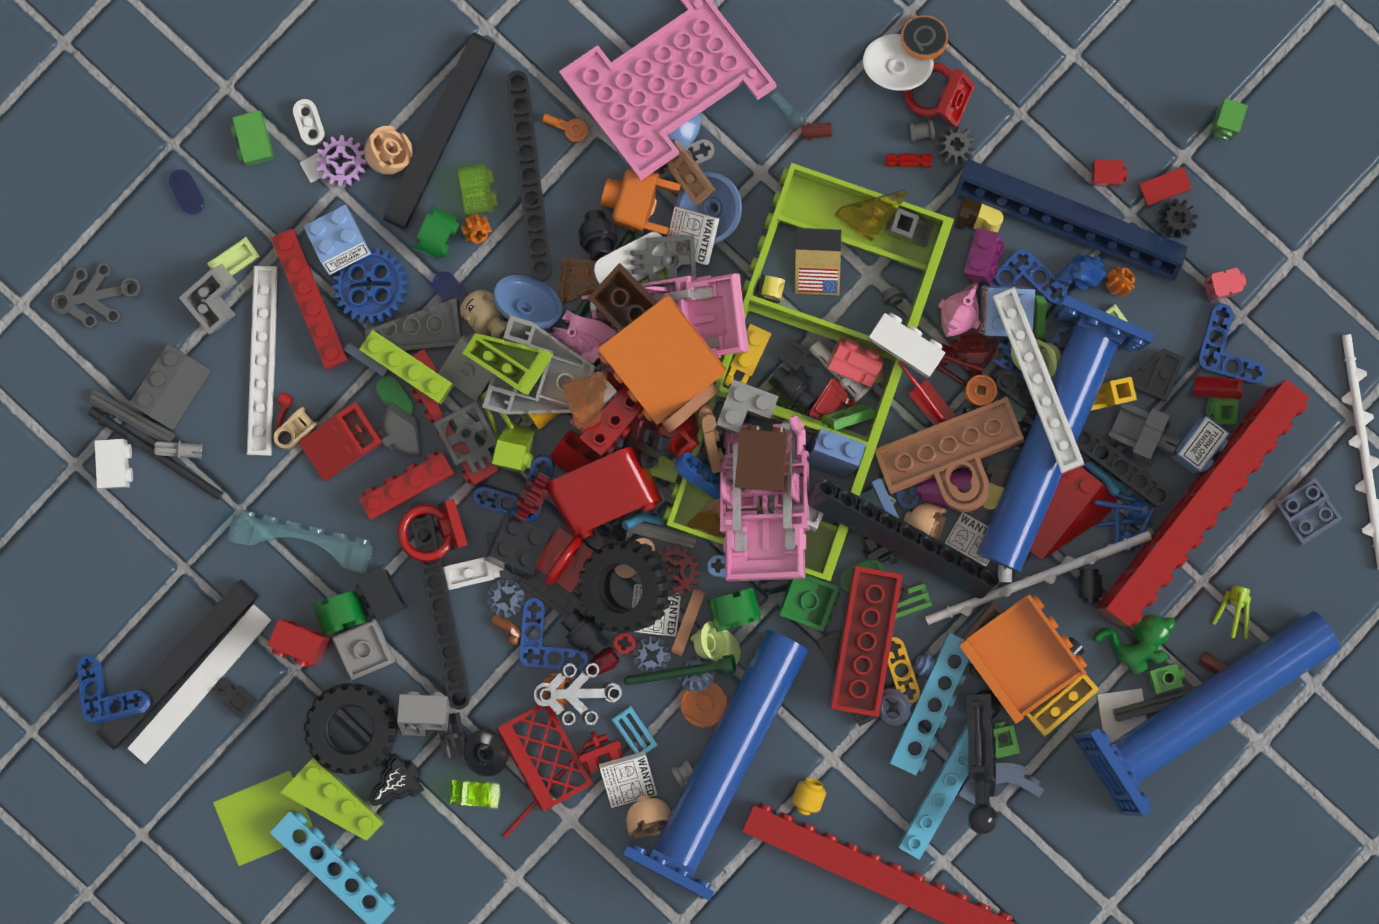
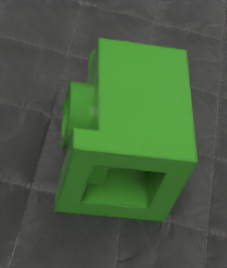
M1209 397V401L1206 404L1207 417L1216 424H1237L1238 400ZM1228 406H1230V407H1229V415H1227V408H1228Z
M1177 663L1147 670L1153 694L1183 687L1182 681L1186 680L1182 666L1178 667ZM1168 673L1173 677L1169 683L1165 681V675Z
M1007 721L994 723L996 758L1020 753L1014 726L1012 724L1007 725ZM1001 734L1007 736V740L1004 743H1000L998 740Z

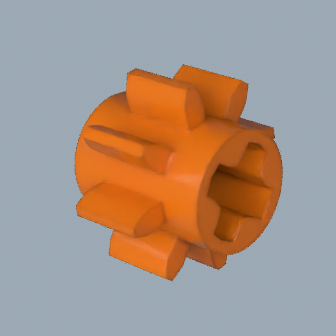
M477 214L465 218V225L460 226L466 241L471 240L475 244L485 241L488 233L492 232L486 216L481 218Z
M1116 266L1106 275L1108 279L1106 287L1113 295L1120 293L1124 297L1135 288L1132 284L1135 281V277L1128 268L1120 269L1119 266Z

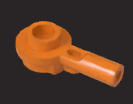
M544 114L542 122L564 130L566 137L570 141L581 142L587 137L588 127L583 120L576 118L566 122L549 114Z

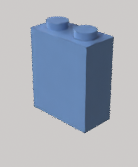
M820 428L808 441L806 450L809 452V457H807V461L811 467L846 479L859 467L866 444Z

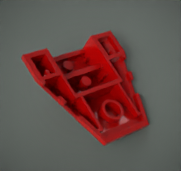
M1081 466L1064 472L1029 552L1038 559L1043 560L1106 517L1112 508L1096 505L1094 503L1095 500L1116 503L1118 500L1103 483Z

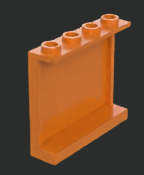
M668 293L610 339L598 346L600 352L597 354L605 365L609 363L615 370L612 374L620 384L623 382L629 388L627 393L635 403L639 401L644 407L642 412L650 422L654 420L656 424H659L726 373V367Z
M1027 594L959 643L963 652L1016 724L1024 719L1025 715L1081 675L1087 674L1084 669L1087 666L1080 654L1074 656L1070 650L1073 647L1072 643L1065 634L1062 637L1058 634L1056 628L1059 626L1051 615L1045 616L1041 610L1045 607L1037 595L1032 598L1030 594Z

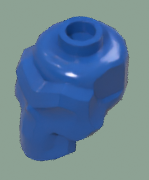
M1078 254L1073 258L1072 262L1057 274L1056 279L1067 285L1073 281L1079 288L1085 291L1089 286H1098L1106 277V270L1103 267L1105 262L1097 255L1091 257Z

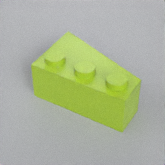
M477 333L473 335L462 353L518 391L527 395L554 355L544 349L529 347Z

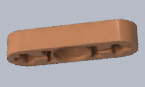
M713 383L665 418L661 422L668 432L673 431L719 390Z
M694 588L671 653L682 657L705 591Z

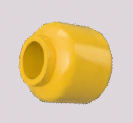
M806 778L798 782L792 796V803L797 807L796 810L799 813L810 815V813L820 811L826 797L823 784L812 778Z

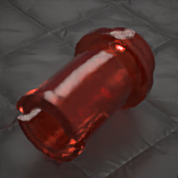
M807 122L806 125H802L803 139L811 141L813 138L832 137L831 122L819 124Z
M1207 651L1204 652L1198 662L1199 665H1202L1214 674L1228 667L1227 661L1222 662Z

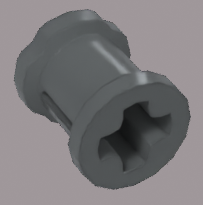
M932 118L928 119L927 122H908L911 143L925 138L935 140Z

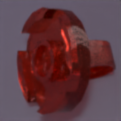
M969 332L961 334L959 340L955 338L952 340V354L956 359L981 367L982 362L994 359L999 353V341L994 336L990 339L979 332ZM969 368L970 377L982 375V371Z

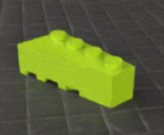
M512 423L513 429L506 426L497 440L492 464L500 469L526 474V471L530 470L534 461L531 450L536 428Z
M313 757L280 793L366 841L370 839L385 821L340 778L329 771L327 767H322L317 763L318 760Z

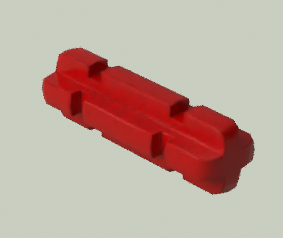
M887 154L886 166L918 167L921 165V167H931L932 155L900 154L896 156V154Z

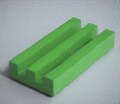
M864 404L855 405L824 415L822 417V425H827L832 430H838L875 418V411Z
M925 583L909 588L908 594L918 590H922L923 594L898 603L897 608L921 599H925L926 603L896 613V618L932 606Z

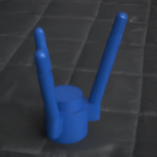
M1122 493L1115 497L1129 501V505L1099 500L1094 502L1100 506L1128 510L1127 516L1132 518L1120 520V525H1140V520L1145 521L1148 513L1149 502H1142L1143 499L1134 498ZM1115 520L1099 522L1097 526H1115Z
M1115 508L1114 543L1123 541L1124 538L1128 539L1136 535V532L1130 531L1131 524H1126L1125 530L1121 531L1119 508ZM1154 508L1150 509L1139 534L1146 531L1155 512ZM1141 544L1131 547L1130 550L1126 549L1123 551L1135 552V547L1140 548Z

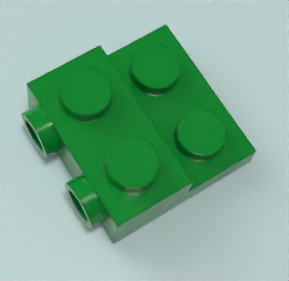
M805 574V579H791L778 615L823 632L824 628H827L832 618L830 612L833 605L835 606L839 600L840 592L838 591L840 587Z

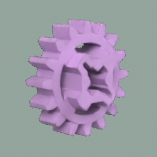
M340 135L339 141L331 137V144L324 141L325 149L317 150L321 155V158L315 159L316 163L321 164L317 171L325 172L322 175V179L327 180L330 178L329 184L332 186L336 181L340 188H343L344 182L352 186V179L360 181L358 174H365L366 172L362 165L368 164L365 159H362L365 156L364 150L359 151L362 145L359 142L353 145L354 139L352 137L348 141H345L343 135ZM347 147L352 149L357 157L349 156L347 154ZM336 148V151L332 155H328L331 150ZM341 156L347 160V162L342 164V167L336 162L341 159ZM327 166L336 169V176L328 171ZM352 167L355 168L352 173H350L349 175H347V172H348Z

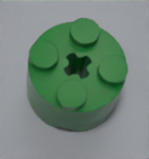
M431 205L430 210L433 211V214H427L416 237V240L420 242L418 245L413 244L412 249L438 260L439 256L445 257L450 246L446 241L449 235L454 237L460 223L456 221V216Z
M753 587L707 600L716 632L762 620Z
M357 590L313 603L320 630L324 632V635L344 629V624H346V628H350L366 622L365 618L367 616Z

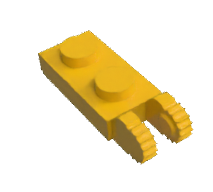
M749 325L746 331L749 352L736 353L724 385L729 387L734 379L736 370L745 374L740 382L747 383L749 377H752L772 333L755 325Z

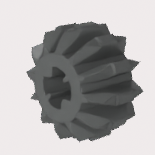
M958 125L956 126L955 133L951 127H948L946 129L948 135L941 133L939 137L943 141L936 143L937 147L944 148L938 151V156L946 154L947 156L943 162L947 163L951 158L953 159L952 166L957 165L958 159L962 165H965V157L972 159L974 155L970 151L977 149L976 145L969 144L975 140V136L967 138L966 136L970 130L965 129L962 134L960 133L961 127ZM954 141H958L962 148L960 147L958 151H954L955 148L950 143L953 145Z

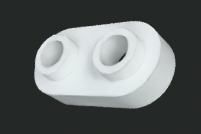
M308 99L297 101L293 107V115L300 136L307 145L317 146L325 138V131L317 107ZM303 109H310V114L308 116H303ZM311 131H317L315 138L309 137Z

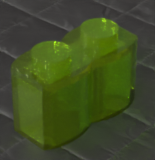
M486 164L458 168L465 215L470 216L494 212L493 206H498L496 192H491L490 183L494 182L492 168L487 169Z

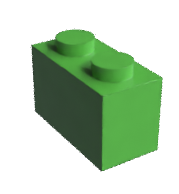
M1225 98L1216 108L1209 133L1214 134V138L1218 140H1232L1240 132L1248 105Z
M259 110L232 117L234 124L230 125L234 139L238 138L240 147L236 148L239 161H244L246 166L274 160L263 113Z

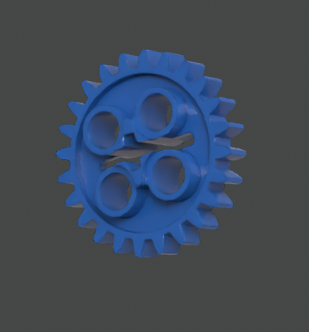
M368 247L371 252L370 255L339 270L340 276H333V279L338 284L333 285L332 288L339 291L333 297L336 300L341 299L337 304L338 307H346L343 313L346 315L352 313L351 319L354 321L360 316V322L365 324L367 318H369L371 324L375 323L376 318L383 323L384 315L393 318L392 310L400 312L397 304L406 303L401 297L402 295H409L403 287L409 286L410 283L403 280L408 276V273L400 272L404 265L402 263L396 264L398 261L396 256L390 258L391 253L387 250L382 255V250L378 247L375 253H373L372 249ZM381 268H387L386 276L381 279L378 278L377 272ZM362 269L364 271L363 277L359 280H354L355 272ZM371 281H373L376 284V286H372L371 290L365 287L369 286L371 284ZM389 282L391 283V286H387V287H385V286H378V285H382V284H387V283H389ZM351 285H360V287L350 288ZM383 291H387V299L379 302L378 295ZM358 293H364L365 295L361 303H355V296Z

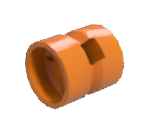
M977 375L965 384L963 390L964 398L973 407H983L995 399L997 386L989 376Z

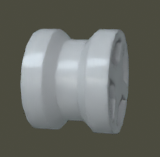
M688 759L680 767L671 768L682 789H684L693 772Z

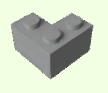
M221 264L208 271L182 294L179 299L208 334H211L222 328L235 316V313L221 296L235 285L237 281Z
M733 379L716 423V428L738 436L746 414L769 422L779 396Z
M406 692V695L400 694L397 723L402 735L426 736V730L448 731L450 705L448 696L437 692L430 693V695H420L418 692Z

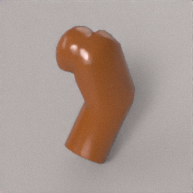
M495 615L492 618L491 625L509 633L506 638L507 642L515 646L518 645L521 639L520 630L512 621Z

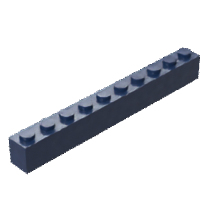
M967 159L954 193L1174 281L1184 263L1188 246L970 159Z

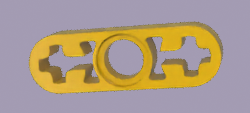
M892 637V641L895 644H900V648L897 649L899 657L904 654L905 660H897L891 664L890 659L895 658V656L890 651L888 667L895 688L900 689L901 693H904L906 689L904 684L899 686L898 681H906L910 677L912 678L913 682H908L910 689H915L916 693L912 695L913 699L911 700L907 697L909 703L912 704L919 699L920 690L903 641L897 637ZM903 663L908 667V673L905 677H898L895 674L896 665Z

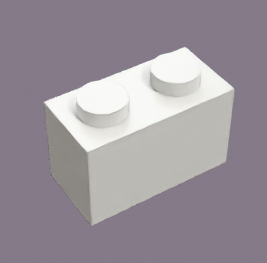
M127 440L95 441L98 489L129 488L130 482H133V470L129 468L128 458H132V448Z

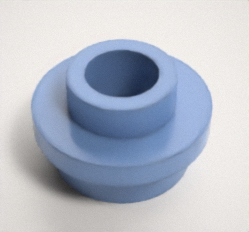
M927 652L922 656L919 655L916 659L914 668L917 669V675L922 676L924 674L928 676L934 667L935 659Z

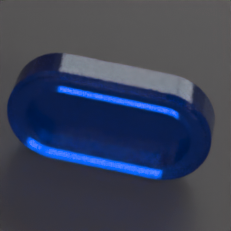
M185 170L174 171L170 175L169 185L182 210L190 215L200 213L204 208L205 201L192 175Z
M438 273L432 283L434 290L444 302L457 297L460 314V306L469 294L451 273Z

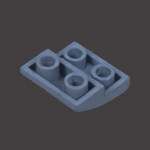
M1316 478L1276 503L1281 515L1301 546L1342 521V517L1332 505L1328 494Z

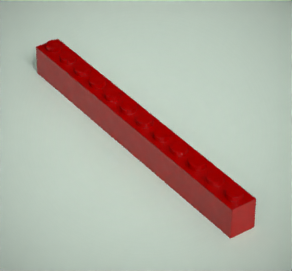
M760 802L758 806L753 804L742 828V832L945 924H1016L1012 921L1013 916L1003 911L996 914L990 911L991 906L981 901L974 904L968 901L969 896L956 891L955 895L947 892V886L934 881L932 885L925 882L926 877L914 871H912L911 875L902 871L904 867L892 861L889 865L881 862V856L870 851L868 855L859 852V846L850 842L843 845L837 842V836L828 832L821 835L815 832L816 827L806 822H803L801 826L793 822L794 817L783 812L779 816L772 812V807Z

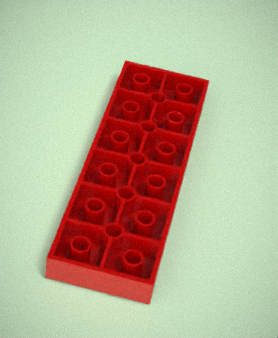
M1287 379L1268 386L1228 437V443L1221 452L1218 451L1213 456L1214 462L1207 471L1199 474L1151 535L1152 540L1144 544L1094 609L1115 626H1135L1144 615L1141 611L1145 606L1150 607L1159 596L1156 592L1159 588H1165L1174 577L1171 575L1174 569H1180L1189 558L1186 555L1188 551L1196 549L1204 539L1201 536L1203 532L1214 527L1219 520L1216 517L1217 514L1222 510L1226 511L1233 502L1232 495L1237 491L1240 492L1248 483L1246 477L1252 472L1255 473L1263 464L1261 458L1267 453L1270 454L1278 445L1276 439L1282 434L1285 435L1293 426V423L1290 421L1305 411L1308 407V404L1305 402L1309 396Z

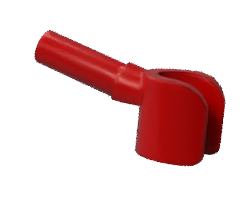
M286 392L281 393L276 401L282 405L275 423L276 426L280 427L285 412L293 403V397Z

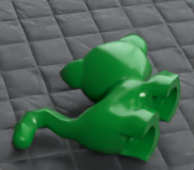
M1143 616L1135 626L1132 625L1135 629L1136 638L1139 641L1136 645H1122L1117 631L1108 627L1098 630L1094 635V640L1101 642L1105 637H1109L1111 647L1116 652L1118 660L1123 665L1129 667L1133 674L1137 676L1149 670L1147 663L1151 660L1156 665H1159L1170 659L1167 652L1158 650V647L1168 641L1169 634L1175 628L1176 622L1173 617Z

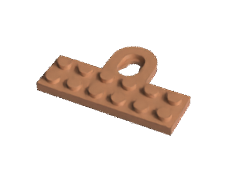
M1006 397L876 448L875 454L890 494L935 477L945 502L956 511L970 512L981 507L987 500L990 492L989 481L980 459L1023 443L1025 440L1009 399ZM957 468H968L972 472V487L967 493H961L950 482L951 474Z

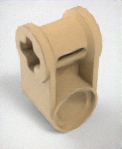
M304 407L293 413L274 433V442L281 449H292L318 427V422L312 421L305 413L306 409ZM300 419H302L307 426H304L301 423ZM288 432L291 434V441L283 445L279 442V437L282 433Z

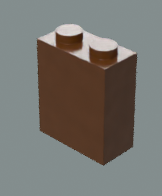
M747 425V430L740 429L735 488L787 492L792 434L786 433V428L771 427V431H762V426Z

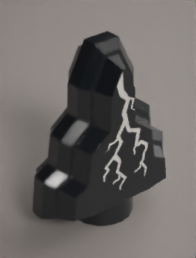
M394 753L386 761L387 767L380 773L381 781L373 787L368 800L372 806L386 804L393 798L402 800L408 795L415 797L424 791V788L417 779L422 775L410 759L404 762Z

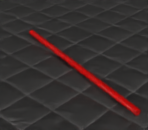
M899 361V366L941 422L947 421L905 364Z
M584 744V746L576 753L577 756H578V758H579V755H582V754L585 752V750L587 749L586 746H585V744ZM572 759L565 766L570 767ZM562 769L553 780L558 781L566 773L567 769ZM551 783L549 790L555 785L554 783ZM535 800L502 835L503 837L507 838L537 805Z

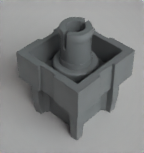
M1125 403L1122 404L1112 430L1108 435L1111 437L1110 441L1133 451L1134 458L1153 465L1159 450L1174 456L1177 450L1176 447L1178 448L1181 440L1178 437L1167 434L1172 423L1170 415L1153 408L1149 413Z

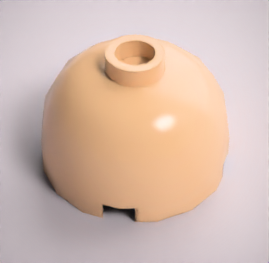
M392 126L377 128L365 142V160L374 171L380 174L393 175L400 172L409 164L410 158L413 156L412 144L404 133L400 135L394 131L396 128Z
M924 503L915 507L912 512L908 511L903 521L938 540L946 522V517L942 516V513H947V510L935 504Z
M650 795L639 797L627 813L626 824L629 836L631 837L634 834L635 838H646L660 834L658 829L665 826L672 812L671 808L663 800L651 798Z

